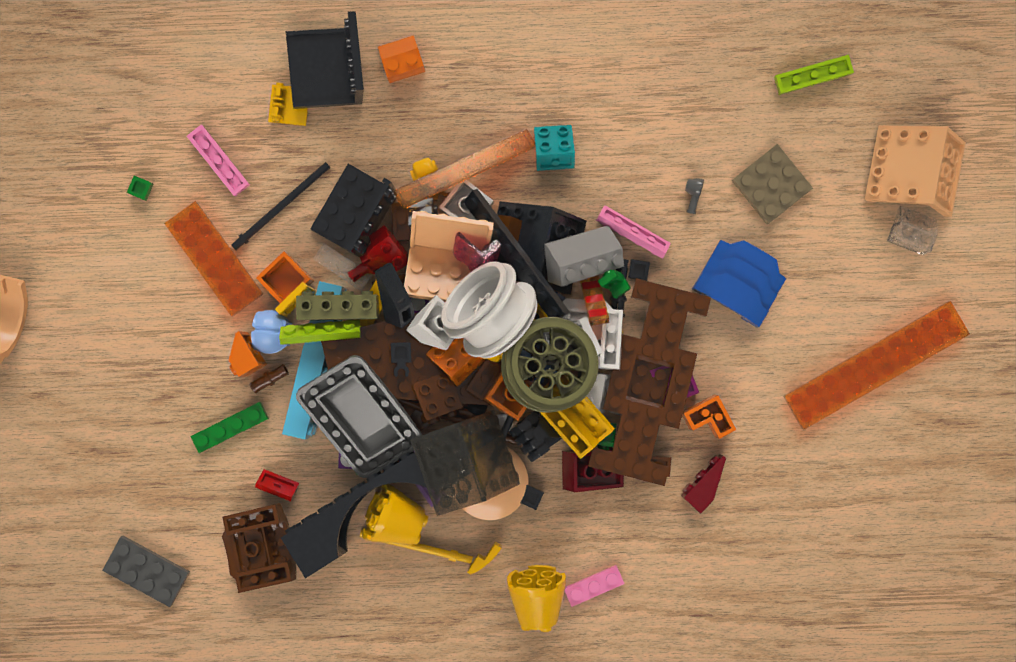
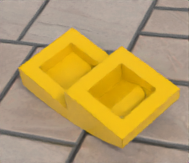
M495 541L485 557L478 553L468 568L467 573L471 575L488 565L502 549V545Z

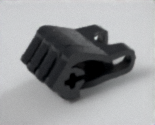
M537 411L529 414L509 430L513 438L517 437L514 440L518 446L523 445L520 448L524 455L529 453L527 457L531 462L543 456L550 450L552 445L562 439L543 415Z

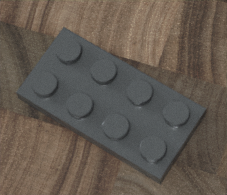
M125 536L119 538L102 570L168 607H171L190 573L185 568Z

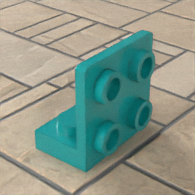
M572 125L535 127L537 171L575 169Z

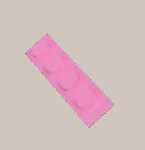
M202 124L187 135V138L235 197L250 186L249 182Z
M607 206L603 207L596 219L603 226H609L610 229L619 235L626 237L636 245L645 248L662 259L671 244Z

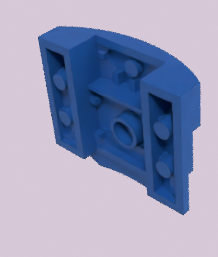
M720 240L693 285L692 290L701 295L711 297L713 300L739 314L741 319L758 328L768 314L772 303L787 278L780 274L777 259L744 240L732 244Z

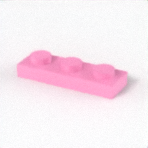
M614 565L566 586L565 593L571 607L619 587L624 582L617 566Z

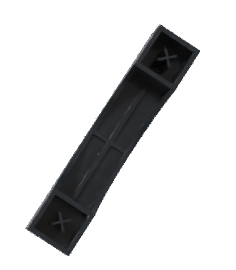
M452 430L438 432L432 436L433 441L427 440L415 447L416 452H407L399 457V463L396 461L382 468L384 470L383 473L381 471L374 473L366 479L367 483L363 481L350 489L351 493L346 492L335 498V503L331 502L318 509L319 514L315 512L302 519L298 524L285 530L286 535L281 537L305 579L348 552L347 532L351 517L362 499L376 487L389 483L403 482L417 484L439 494L476 470Z

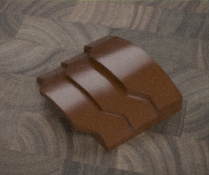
M280 503L222 517L225 527L222 539L227 554L229 573L236 580L238 593L296 580V562L281 537L286 535L285 530L290 527Z

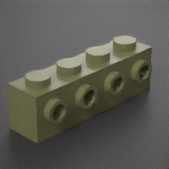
M342 291V295H334V292H322V295H314V292H302V296H296V320L379 319V296L373 295V291H361V295H354L353 291Z

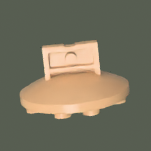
M487 443L468 455L476 470L452 485L456 501L471 516L483 520H497L510 515L521 505L520 502L525 494L526 485H528V473L519 455L507 446L500 450L495 463L488 461L494 447L493 443Z

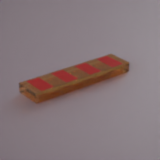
M599 275L580 280L590 326L609 323L602 287L598 282Z

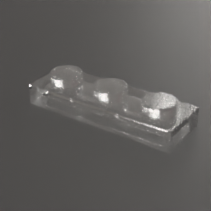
M325 243L313 258L360 291L364 289L372 275L367 273L354 283L347 272L357 267V265Z

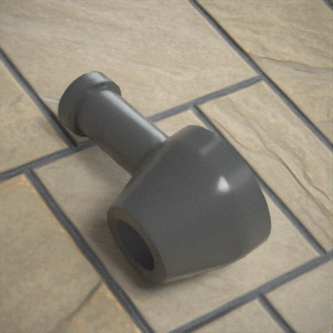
M688 179L685 191L692 195L689 208L686 211L687 213L696 215L695 211L702 192L704 179Z

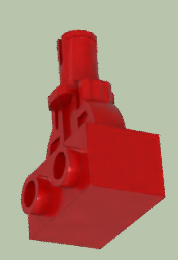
M385 225L369 236L371 244L367 247L366 253L360 257L361 264L347 272L354 283L367 273L375 275L377 269L389 262L392 263L396 272L407 265V251Z

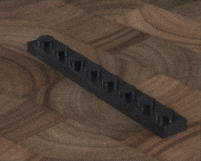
M478 189L472 190L463 201L464 205L476 220H487L494 223L491 241L508 264L514 268L520 280L534 288L537 303L548 317L564 319L570 311Z

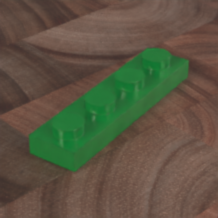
M258 402L190 437L198 453H201L268 420L269 417L262 403Z

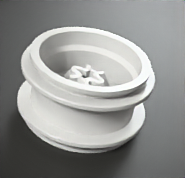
M495 261L483 264L464 277L447 298L441 314L444 331L451 338H464V349L470 356L481 358L495 357L512 347L530 327L537 311L535 290L528 283H515L516 272L511 265Z

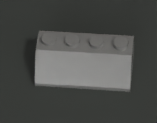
M603 226L544 244L548 282L559 286H565L605 273L608 270L624 267L623 248L609 226Z

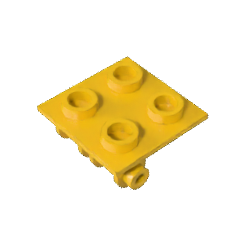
M279 82L276 85L272 84L268 122L306 126L308 108L293 109L291 86H284L283 83Z

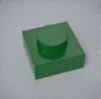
M133 176L126 193L147 201L154 184Z

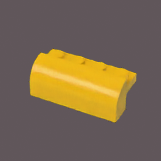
M563 374L560 381L563 385H568L569 378ZM549 382L543 388H548ZM554 384L553 397L560 396L557 385ZM587 396L570 408L550 413L540 412L580 459L594 449L600 441L615 429Z

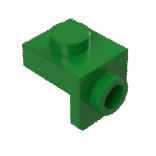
M614 269L606 271L602 278L598 280L601 287L609 289L612 296L616 299L631 289L623 274Z

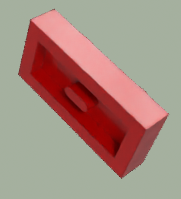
M263 469L255 484V488L290 502L299 487L298 482Z

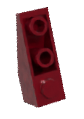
M721 454L712 457L708 462L710 465L705 470H700L695 476L696 480L692 484L688 483L682 490L683 494L681 496L700 514L715 498L726 457Z

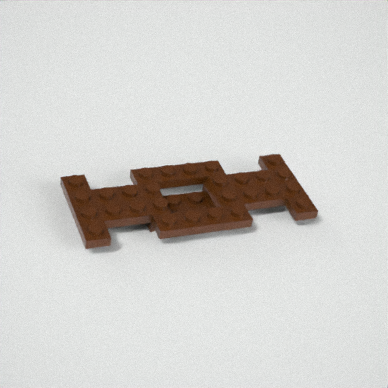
M636 278L631 298L649 302L641 338L622 334L620 370L612 369L603 410L621 415L612 452L598 448L592 449L588 466L665 486L669 467L651 462L659 425L675 429L680 427L697 353L679 349L687 313L706 317L711 297ZM661 366L669 367L664 370H657L654 374V377H652L650 373V370L656 369Z

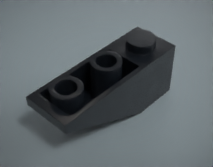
M389 262L375 271L384 319L389 324L403 328L412 322L415 317L413 304L394 266Z

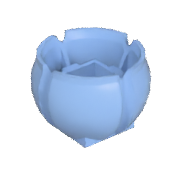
M258 311L252 323V327L255 328L251 332L253 349L265 354H272L281 351L286 346H290V344L280 345L279 336L280 328L292 325V323L277 311Z

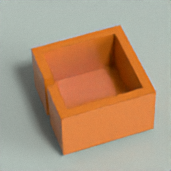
M285 251L256 277L279 303L284 301L302 282L309 286L314 282L311 276Z

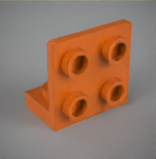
M464 338L454 339L447 350L432 347L426 354L448 375L457 387L485 361L481 357L470 356L465 351L463 345Z

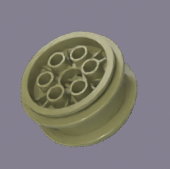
M544 317L533 320L524 335L512 347L503 352L501 372L507 390L521 405L537 412H557L578 404L591 391L598 374V356L591 338L581 327L563 318ZM544 334H550V344L545 341ZM556 340L562 341L564 345L562 350H558L555 347ZM535 343L543 345L544 350L542 353L535 350ZM571 345L574 350L567 353L565 350ZM522 349H524L533 356L528 358L520 356ZM568 356H573L576 359L575 366H571L568 363ZM555 360L551 368L544 370L547 365L546 362ZM529 361L536 364L537 369L535 372L528 370L527 364ZM570 370L578 371V376H573ZM564 374L568 376V385H563L561 383V375ZM534 375V378L537 379L528 387L524 380ZM542 377L549 380L548 388L541 386L540 380ZM554 384L557 385L560 396L553 397Z

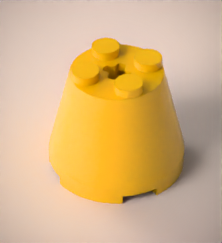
M389 484L382 485V490L379 493L375 492L365 515L366 529L363 528L362 530L363 539L371 542L417 545L421 538L420 532L422 527L426 526L429 516L425 515V509L394 486Z
M546 565L528 566L527 570L520 572L518 570L512 571L507 576V587L521 629L524 631L540 630L541 632H550L558 621L566 587L565 573H559L555 567Z

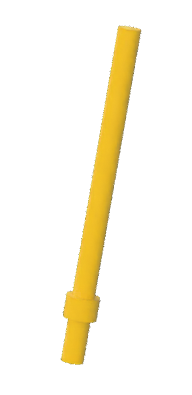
M387 543L449 558V561L453 562L457 560L471 564L473 556L458 553L459 551L453 549L449 551L420 543L417 545Z

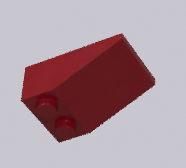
M573 450L562 451V487L564 490L575 493L624 487V475L588 466L592 450L581 459Z

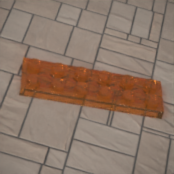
M194 201L164 223L231 316L236 315L264 294L198 202Z

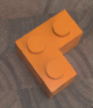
M718 395L706 398L684 410L682 414L690 430L693 431L708 423L714 436L718 439L736 430Z

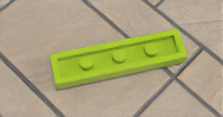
M848 54L775 75L774 80L779 95L852 75L854 70Z
M350 319L338 322L328 321L326 323L283 326L280 328V345L361 338L360 320Z

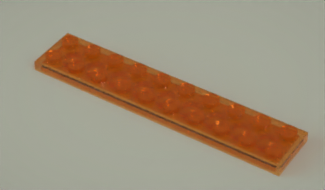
M948 301L783 397L799 425L805 430L965 338L970 333L952 302Z

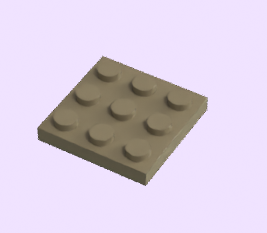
M778 144L731 180L766 224L772 222L813 189Z

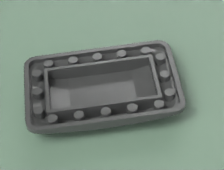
M353 355L299 388L296 393L298 403L356 474L362 478H368L374 473H378L383 470L382 468L398 461L399 457L407 452H413L416 450L415 447L423 443V435L415 423L361 356Z

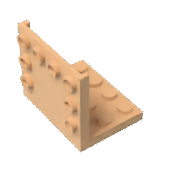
M879 125L865 200L869 202L929 205L941 215L952 217L966 142L948 126Z
M413 211L410 249L404 288L409 297L432 300L437 295L446 302L453 289L464 277L479 266L486 264L494 223L487 220H471L466 217L457 218L446 214L436 215L425 211Z

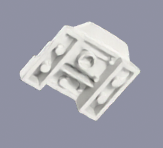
M566 298L563 303L570 313L564 319L575 323L579 319L586 317L603 353L597 355L598 369L620 370L623 310L612 309L605 300L586 303V300ZM606 308L607 315L589 317L588 310ZM544 334L545 341L550 344L549 334ZM555 360L546 363L547 365H553Z

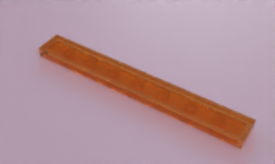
M526 129L394 190V194L402 208L405 209L535 148V141Z

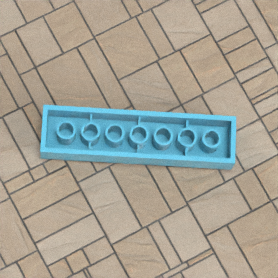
M319 281L316 295H322V292H334V295H342V291H347L348 289ZM310 320L309 323L316 324L343 320ZM321 341L304 343L282 432L283 435L305 440L311 438L312 434H316L318 426L298 403L296 393L299 388L328 371Z

